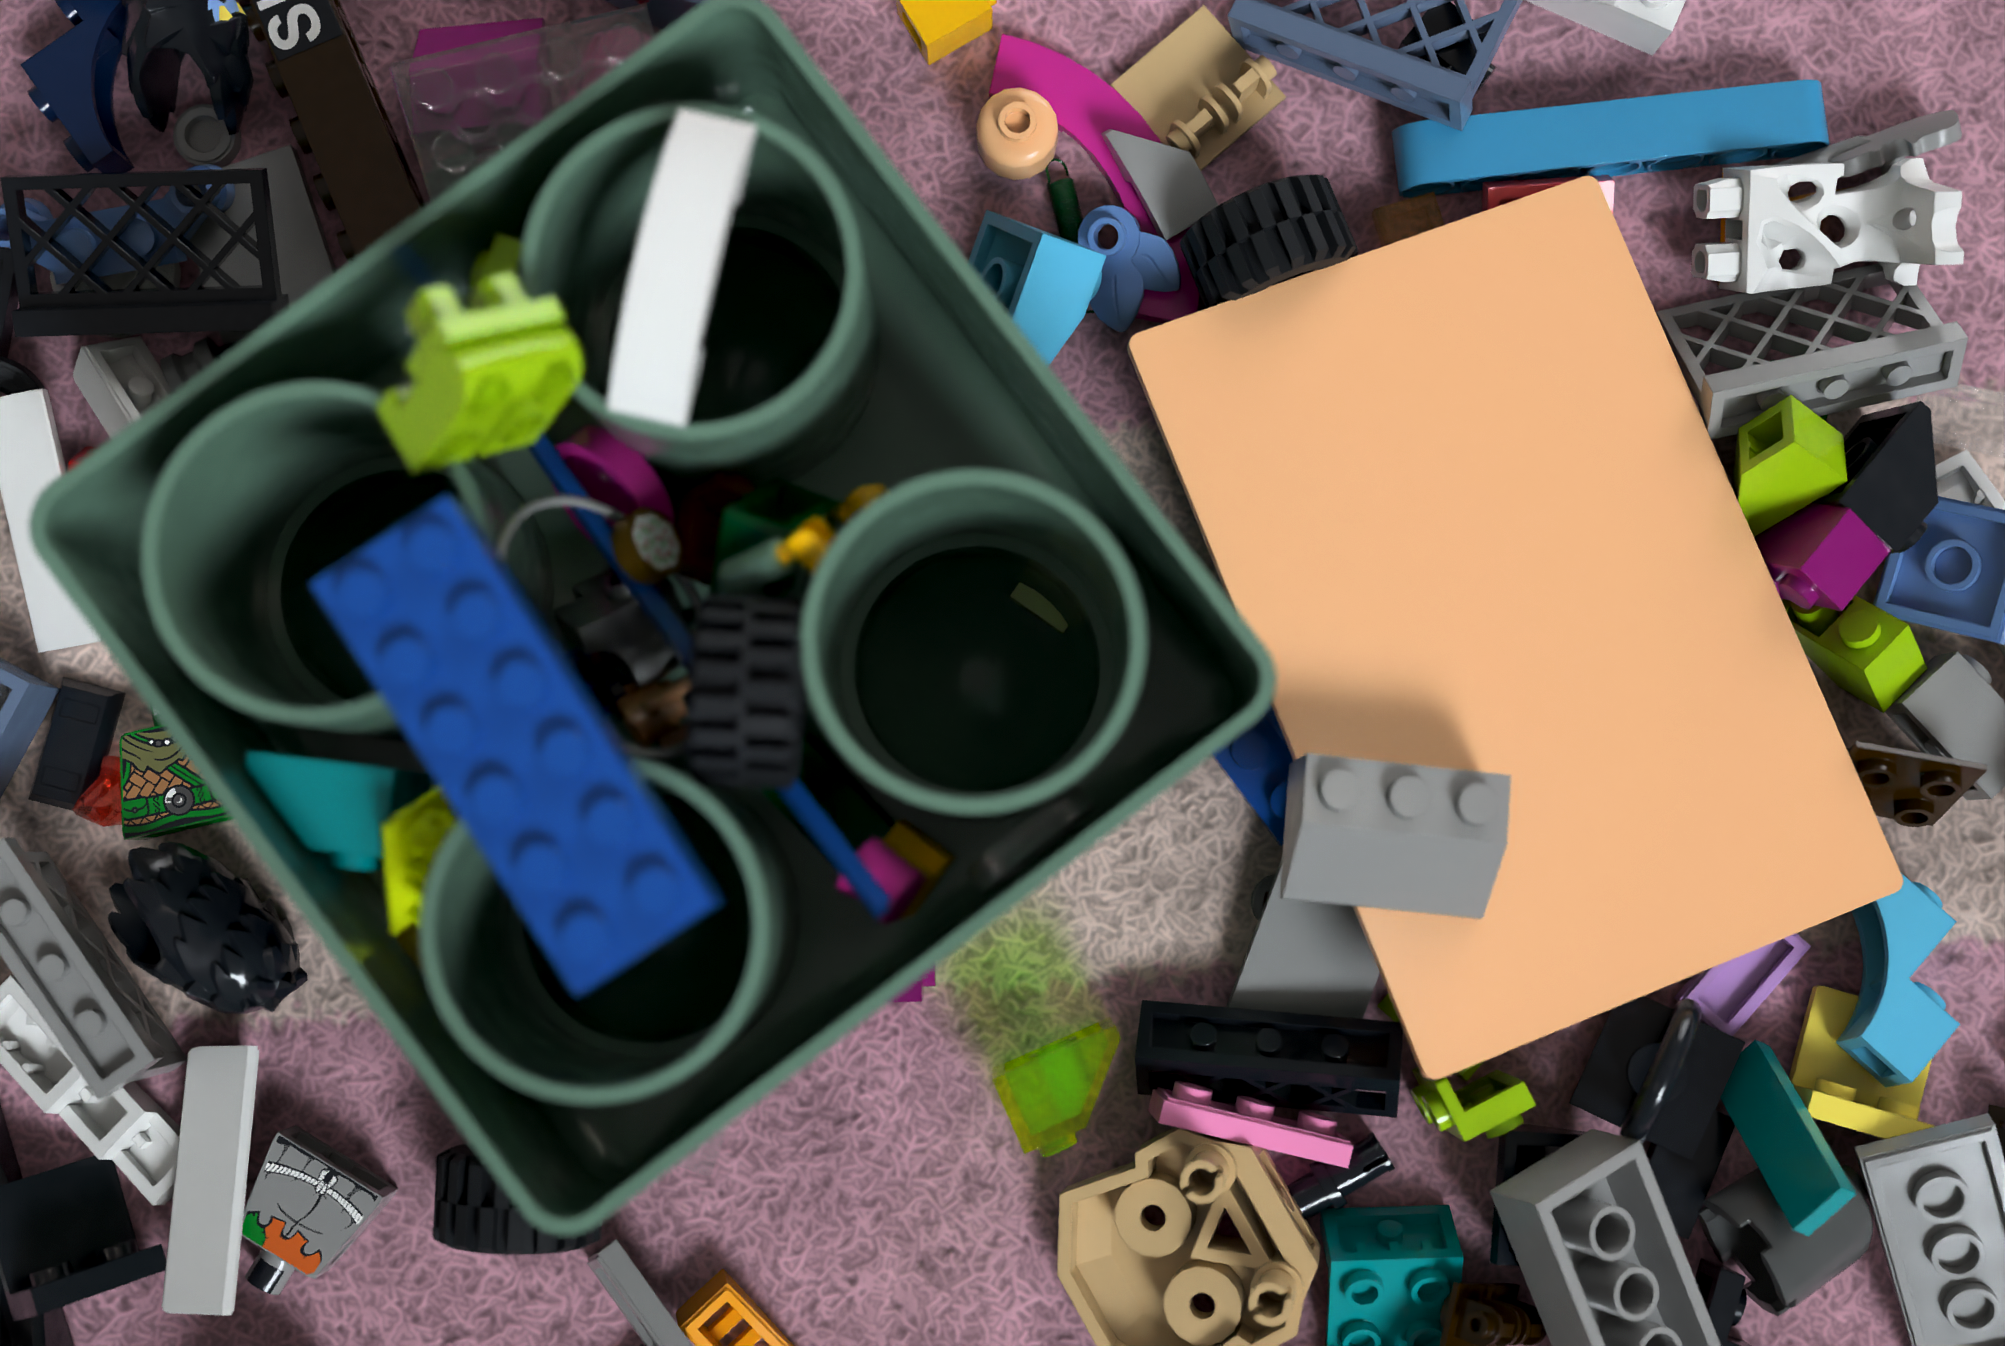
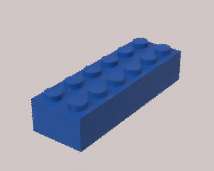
M447 494L310 583V586L575 996L593 990L725 902L468 507Z

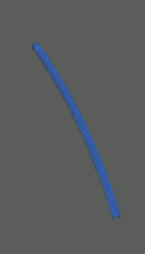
M542 432L535 443L526 445L559 494L589 498L544 432ZM569 506L613 570L689 673L692 638L670 610L669 605L653 584H642L635 581L620 567L612 549V528L601 514L585 508ZM796 779L791 789H776L875 919L891 910L887 905L891 901L889 896L798 779Z

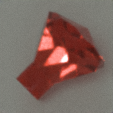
M104 756L102 758L99 777L80 796L72 808L77 816L103 827L122 825L120 757Z

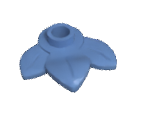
M1116 205L1099 206L1091 210L1084 217L1078 230V244L1106 255L1101 269V285L1095 297L1090 300V305L1097 317L1107 326L1118 332H1125L1138 314L1144 298V289L1160 292H1171L1180 289L1181 273L1173 249L1165 239L1154 234L1141 232L1137 219L1123 207ZM1110 224L1118 232V241L1111 249H1105L1100 245L1098 235L1104 226Z

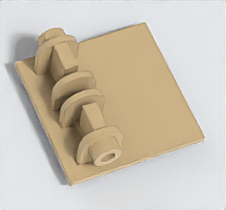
M1205 5L1110 85L1143 117L1162 144L1190 152L1200 171L1286 99L1285 94L1271 80L1277 75L1273 64L1263 55L1254 61Z

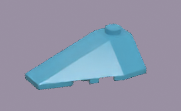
M986 209L968 262L1049 366L1084 318L1090 300L1097 294L1101 285V269L1106 255Z

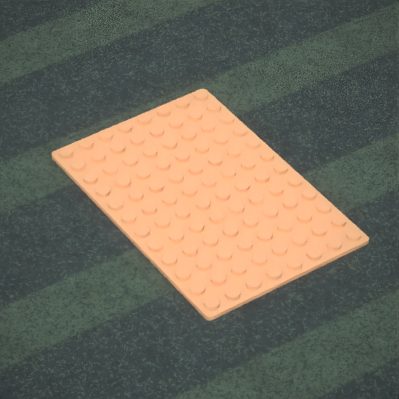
M1583 176L1357 255L1330 267L1283 281L1246 297L1229 300L1149 328L1131 337L1127 346L1128 354L1227 598L1264 644L1272 657L1276 671V687L1271 706L1293 760L1295 761L1306 753L1511 775L1507 846L1482 919L1353 906L1418 1068L1424 1077L1428 1079H1441L1891 895L1901 889L1903 885L1902 874L1599 182L1594 177Z

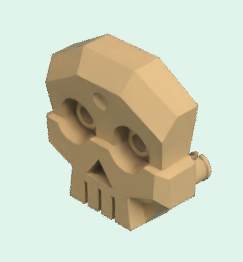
M1172 1127L1143 1143L1135 1152L1134 1162L1069 1185L1059 1194L1057 1276L1096 1346H1278L1297 1336L1304 1299L1318 1268L1321 1245L1307 1220L1302 1216V1211L1294 1197L1290 1195L1281 1174L1277 1172L1276 1166L1265 1148ZM1148 1205L1160 1207L1166 1216L1165 1223L1162 1225L1149 1223L1145 1218L1144 1208ZM1226 1210L1241 1237L1215 1234ZM1198 1293L1208 1294L1214 1300L1215 1310L1208 1313L1199 1311L1194 1306L1193 1296Z

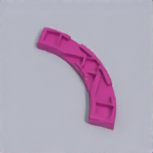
M1002 33L989 90V98L1004 89L1019 87L1036 91L1045 98L1057 115L1058 130L1060 132L1064 131L1091 156L1090 159L1106 178L1118 201L1121 202L1122 207L1131 212L1137 219L1141 232L1158 236L1132 183L1124 180L1101 135L1106 130L1113 129L1161 143L1153 130L1118 91L1089 69L1065 55L1037 43ZM1192 226L1166 240L1173 249L1181 273L1180 289L1171 292L1144 289V298L1136 316L1137 319L1164 324L1197 312L1200 293L1180 247L1181 238Z

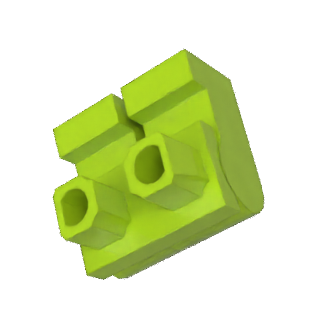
M513 272L490 276L485 281L478 283L467 299L474 311L471 313L465 312L448 284L425 288L417 294L405 312L409 325L419 343L405 364L416 384L388 390L375 407L412 473L469 460L475 453H477L478 457L536 442L578 386L582 377L583 363L579 346L571 332L560 324L566 315L554 296L530 301Z

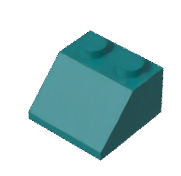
M247 751L245 764L308 849L332 852L330 866L367 871L385 870L382 824L388 821L398 810L408 807L425 795L428 791L430 774L252 751Z

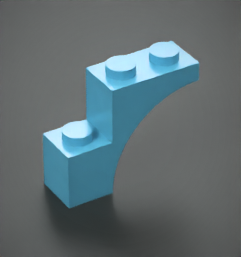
M1903 874V885L1899 891L1851 911L1856 922L1862 947V984L1853 1015L1845 1030L1835 1042L1884 1087L1912 1083L1960 1025L1945 1011L1946 1004L1944 1000L1934 990L1922 983L1912 982L1909 979L1954 926L1956 921L1942 909V901L1931 889L1921 883L1911 882Z

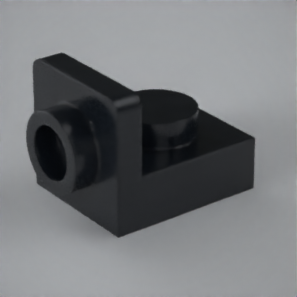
M1701 1258L1695 1281L1721 1346H1752L1743 1340L1729 1336L1731 1326L1739 1323L1745 1311L1747 1293L1743 1286L1746 1277L1724 1265Z

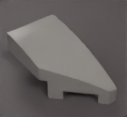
M1108 129L1101 133L1124 180L1132 183L1158 236L1168 240L1194 225L1207 212L1218 206L1211 189L1190 152L1113 129Z

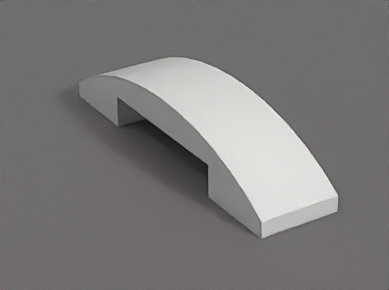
M679 109L656 173L632 264L613 363L608 410L610 412L686 429L704 356L700 345L734 203L740 204L757 133L756 125Z

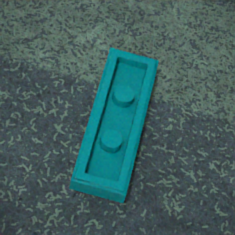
M1755 1039L1740 1053L1720 1099L1791 1228L1794 1231L1809 1236L1857 1193L1772 1048Z

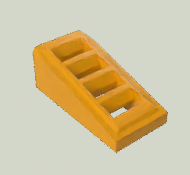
M721 1269L676 1311L678 1326L696 1346H723L719 1340L742 1319L750 1326L728 1346H754L761 1338L768 1343L767 1346H794L724 1269ZM727 1302L731 1307L707 1328L704 1323Z

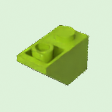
M1792 395L1738 428L1732 488L1754 537L1820 497L1830 494L1837 487L1848 481L1843 434Z
M1857 595L1851 599L1842 611L1814 605L1810 609H1805L1790 600L1782 599L1804 653L1837 686L1882 713L1928 669L1909 624Z

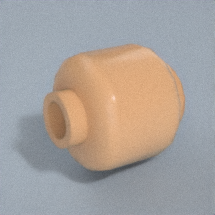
M1021 87L1004 89L991 96L980 110L976 124L978 153L985 165L998 176L1012 180L1031 178L1042 172L1054 157L1058 143L1057 115L1050 103L1036 91Z

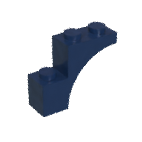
M55 0L62 12L75 27L20 64L35 85L27 92L49 121L53 123L59 119L70 134L68 138L63 140V143L85 171L90 172L92 169L97 168L102 173L129 172L135 167L128 158L120 141L113 111L114 81L122 55V36L126 8L122 5V0Z

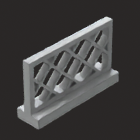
M1879 263L1833 273L1832 283L1828 285L1755 294L1739 293L1656 311L1685 381L1700 407L1699 413L1711 440L1738 434L1739 427L1790 395L1818 416L1957 387L1968 341L1967 335L1957 321L1946 324L1942 323L1917 285L1903 286L1886 280L1883 267ZM1890 284L1897 296L1892 302L1862 293V291ZM1819 299L1838 306L1830 315L1801 305L1803 302ZM1852 309L1882 319L1876 328H1872L1844 318L1849 310ZM1759 312L1776 319L1771 327L1767 328L1741 320L1740 318L1742 315ZM1789 322L1820 331L1813 342L1783 333ZM1894 322L1918 329L1900 334L1888 333ZM1698 325L1715 332L1707 342L1682 334L1680 329ZM1729 335L1757 344V347L1751 355L1721 345ZM1832 335L1855 342L1854 344L1835 348L1826 346ZM1770 349L1793 356L1775 361L1764 360ZM1709 362L1732 369L1710 375H1705L1703 371Z
M2 838L0 840V956L97 1099L109 1097L127 1083L168 1073L187 1061L186 1055L47 852H24L15 838Z

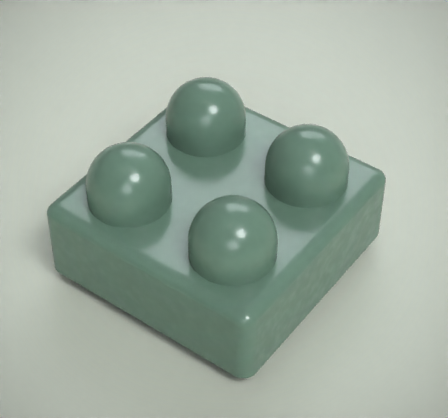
M705 0L51 482L37 497L29 520L30 539L39 558L522 1214L536 1227L558 1235H573L587 1231L615 1212L1253 724L1269 707L1276 687L1275 666L1264 644L776 12L762 0ZM680 108L749 123L757 127L740 204L734 203L700 345L704 356L686 429L618 414L608 410L618 333L635 251L656 173ZM498 233L523 242L520 266L522 289L530 301L553 296L556 298L566 315L560 324L571 332L581 352L583 366L579 384L545 428L544 434L553 447H556L582 427L590 425L599 426L606 429L617 440L641 454L652 467L666 490L673 510L675 528L682 495L717 473H724L729 476H742L751 481L757 489L778 478L840 501L841 504L845 502L846 498L856 488L862 485L880 483L889 490L868 504L840 531L825 552L809 587L801 625V659L807 686L804 729L895 823L905 819L955 857L915 915L885 925L875 919L864 903L839 891L836 885L841 874L759 788L700 785L695 781L690 770L687 752L666 760H643L631 757L725 902L593 990L575 996L461 818L444 840L433 862L421 905L420 928L411 924L394 937L389 934L385 870L367 871L330 866L332 852L308 849L245 766L247 751L427 773L430 774L427 793L439 785L310 586V583L447 494L470 509L494 548L504 524L515 511L534 499L556 495L552 482L526 445L478 457L477 453H475L469 460L412 473L375 408L388 390L416 384L405 364L419 343L409 325L405 312L417 294L425 288L448 284L466 312L469 306L467 299L473 292L470 290L469 282L475 261L483 250L491 251ZM562 505L539 509L528 515L514 530L507 546L504 563L567 660L570 658L569 663L571 666L582 659L591 671L590 681L582 682L585 686H588V692L591 694V690L594 687L602 688L611 701L610 704L601 709V712L603 714L607 713L605 718L620 741L626 745L641 748L627 729L617 709L611 712L612 708L615 707L614 701L626 695V692L614 698L608 687L617 681L624 687L629 684L628 681L613 668L617 676L604 685L595 684L594 674L609 664L611 665L607 652H600L605 661L595 668L588 659L592 654L587 655L583 652L578 656H574L581 650L562 636L553 611L576 600L571 587L611 568V565L598 547L577 528ZM671 574L666 579L673 583L688 625L692 631L696 611L683 587L674 574ZM691 580L703 601L709 592V587ZM1019 582L1037 591L1059 611L1068 624L1063 634L1022 605L1020 606L1010 599V595ZM682 665L669 672L661 681L668 678L673 683L686 675L688 671ZM685 693L681 697L687 707V693ZM687 716L678 720L680 725L687 723ZM657 741L646 747V749H661Z

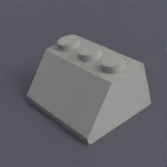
M1306 753L1289 764L1280 899L1482 919L1507 846L1511 775Z

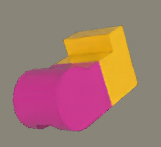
M905 819L896 822L886 838L879 840L873 837L856 853V856L891 899L887 903L891 910L877 918L878 921L885 925L915 915L955 859L954 856ZM841 875L836 888L842 893L861 901Z

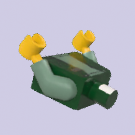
M778 478L766 483L725 508L708 594L800 598L803 606H805L806 596L814 573L836 536L854 516L889 490L880 483L862 485L856 488L846 498L845 502L841 504L840 501Z

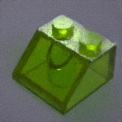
M1110 1017L993 1067V1083L1024 1154L1038 1149L1041 1157L1044 1158L1061 1152L1078 1142L1075 1135L1076 1131L1085 1128L1088 1124L1121 1039Z

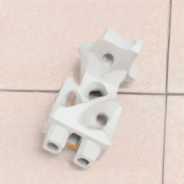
M1905 158L1893 164L1884 175L1859 186L1836 189L1838 178L1844 175V164L1725 167L1722 168V178L1697 183L1694 186L1693 210L1696 218H1721L1720 242L1695 244L1692 250L1691 273L1693 277L1719 281L1718 288L1755 294L1828 285L1832 283L1835 268L1857 261L1878 262L1883 267L1886 280L1903 286L1917 285L1919 266L1921 264H1963L1964 250L1959 246L1956 235V221L1961 209L1962 191L1937 184L1930 180L1923 158ZM1811 181L1816 186V192L1788 197L1790 186L1797 182ZM1828 215L1838 217L1844 225V237L1839 242L1833 243L1820 231L1821 220ZM1796 249L1800 255L1797 265L1790 270L1782 269L1779 259L1783 251Z

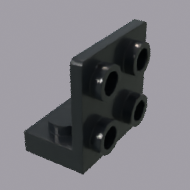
M92 1156L0 1185V1276L13 1322L44 1314L165 1271L166 1258L161 1244L139 1250L118 1174L112 1160H99L96 1156Z

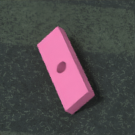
M1176 1080L1173 1091L1160 1087L1152 1091L1148 1112L1158 1123L1344 1168L1349 1167L1354 1146L1336 1130L1338 1121L1333 1118L1302 1110L1299 1111L1297 1120L1274 1115L1275 1105L1247 1096H1237L1234 1106L1211 1100L1213 1090L1185 1081Z

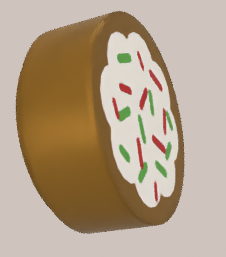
M640 508L620 519L614 525L611 534L614 556L623 571L635 581L642 584H655L675 573L680 568L683 559L681 538L672 522L661 512L652 508Z

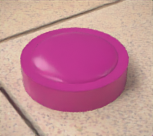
M593 425L582 427L554 447L590 499L604 503L626 516L640 508H652L665 515L674 525V515L669 497L652 467L641 454L617 440L603 427ZM553 485L556 495L559 494V492ZM562 505L577 528L596 546L569 506ZM602 515L613 530L617 522Z

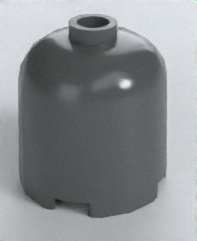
M1842 1165L1841 1168L1857 1195L1809 1236L1794 1231L1791 1228L1759 1168L1703 1201L1706 1207L1698 1212V1217L1703 1232L1715 1255L1721 1263L1733 1257L1740 1269L1751 1280L1743 1286L1747 1296L1765 1311L1779 1316L1788 1309L1797 1306L1859 1260L1869 1249L1873 1234V1222L1869 1206L1866 1202L1868 1195L1863 1179L1850 1166Z

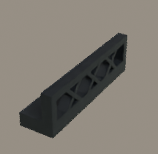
M1142 1000L1135 1051L1137 1091L1141 1095H1152L1153 1089L1157 1090V1087L1173 1091L1174 1083L1178 1080L1194 1083L1213 1090L1211 1100L1218 1102L1236 1103L1237 1096H1247L1266 1101L1276 1107L1397 1118L1401 1081L1403 1028L1400 1022Z

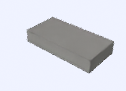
M617 1239L606 1244L587 1258L589 1261L587 1264L645 1346H692Z

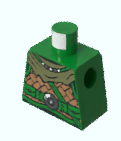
M152 710L154 727L121 735L119 743L122 832L124 840H148L232 820Z

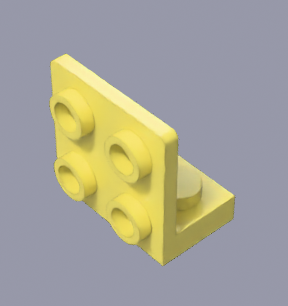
M1821 985L1814 986L1809 998L1789 1074L1790 1081L1812 1118L1884 1139L1935 1127L1934 1125L1917 1121L1932 1059L1912 1083L1884 1087L1835 1043L1848 1025L1859 996Z

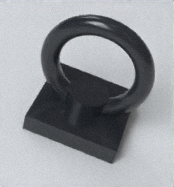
M1641 996L1611 1009L1569 1104L1620 1127V1136L1640 1140L1641 1144L1645 1140L1650 1141L1685 1159L1693 1161L1745 1042L1700 1022L1702 1010L1698 1002L1693 999H1682L1672 1009L1650 998Z

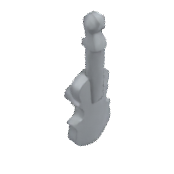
M1954 110L1935 112L1910 119L1867 136L1857 135L1771 165L1844 164V175L1839 178L1853 176L1874 167H1880L1881 174L1884 175L1893 164L1905 159V156H1919L1924 152L1958 141L1962 137L1959 117Z

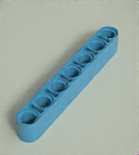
M1812 79L1470 115L1462 131L1433 120H1422L1404 124L1391 132L1399 196L1404 198L1482 191L1483 182L1597 175L1613 177L1790 158L1829 146L1830 144L1822 85L1820 81Z

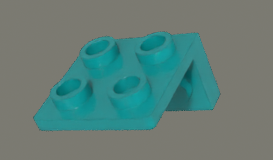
M1450 1206L1339 1208L1338 1210L1326 1208L1321 1211L1320 1233L1328 1268L1325 1346H1439L1443 1330L1440 1325L1441 1308L1444 1300L1451 1293L1453 1282H1462L1463 1253Z

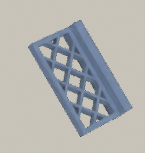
M1235 0L1227 17L1233 38L1247 51L1263 55L1271 60L1462 131L1473 110L1472 99L1523 0H1504L1499 11L1473 21L1464 0H1404L1405 3L1372 16L1365 0H1355L1362 20L1341 28L1324 23L1319 9L1342 0H1299L1284 7L1264 0ZM1454 1L1463 24L1429 37L1419 13ZM1312 13L1313 19L1304 15ZM1411 17L1420 41L1397 50L1382 45L1377 33L1378 29ZM1488 31L1481 43L1478 34ZM1368 33L1370 40L1361 36ZM1469 38L1476 56L1466 75L1440 66L1435 53L1436 50ZM1426 55L1428 61L1420 59L1418 57Z

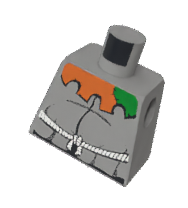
M296 1125L277 1132L244 1209L242 1236L262 1248L245 1275L246 1279L259 1290L271 1295H280L295 1269L307 1277L316 1279L335 1265L390 1202L398 1188Z

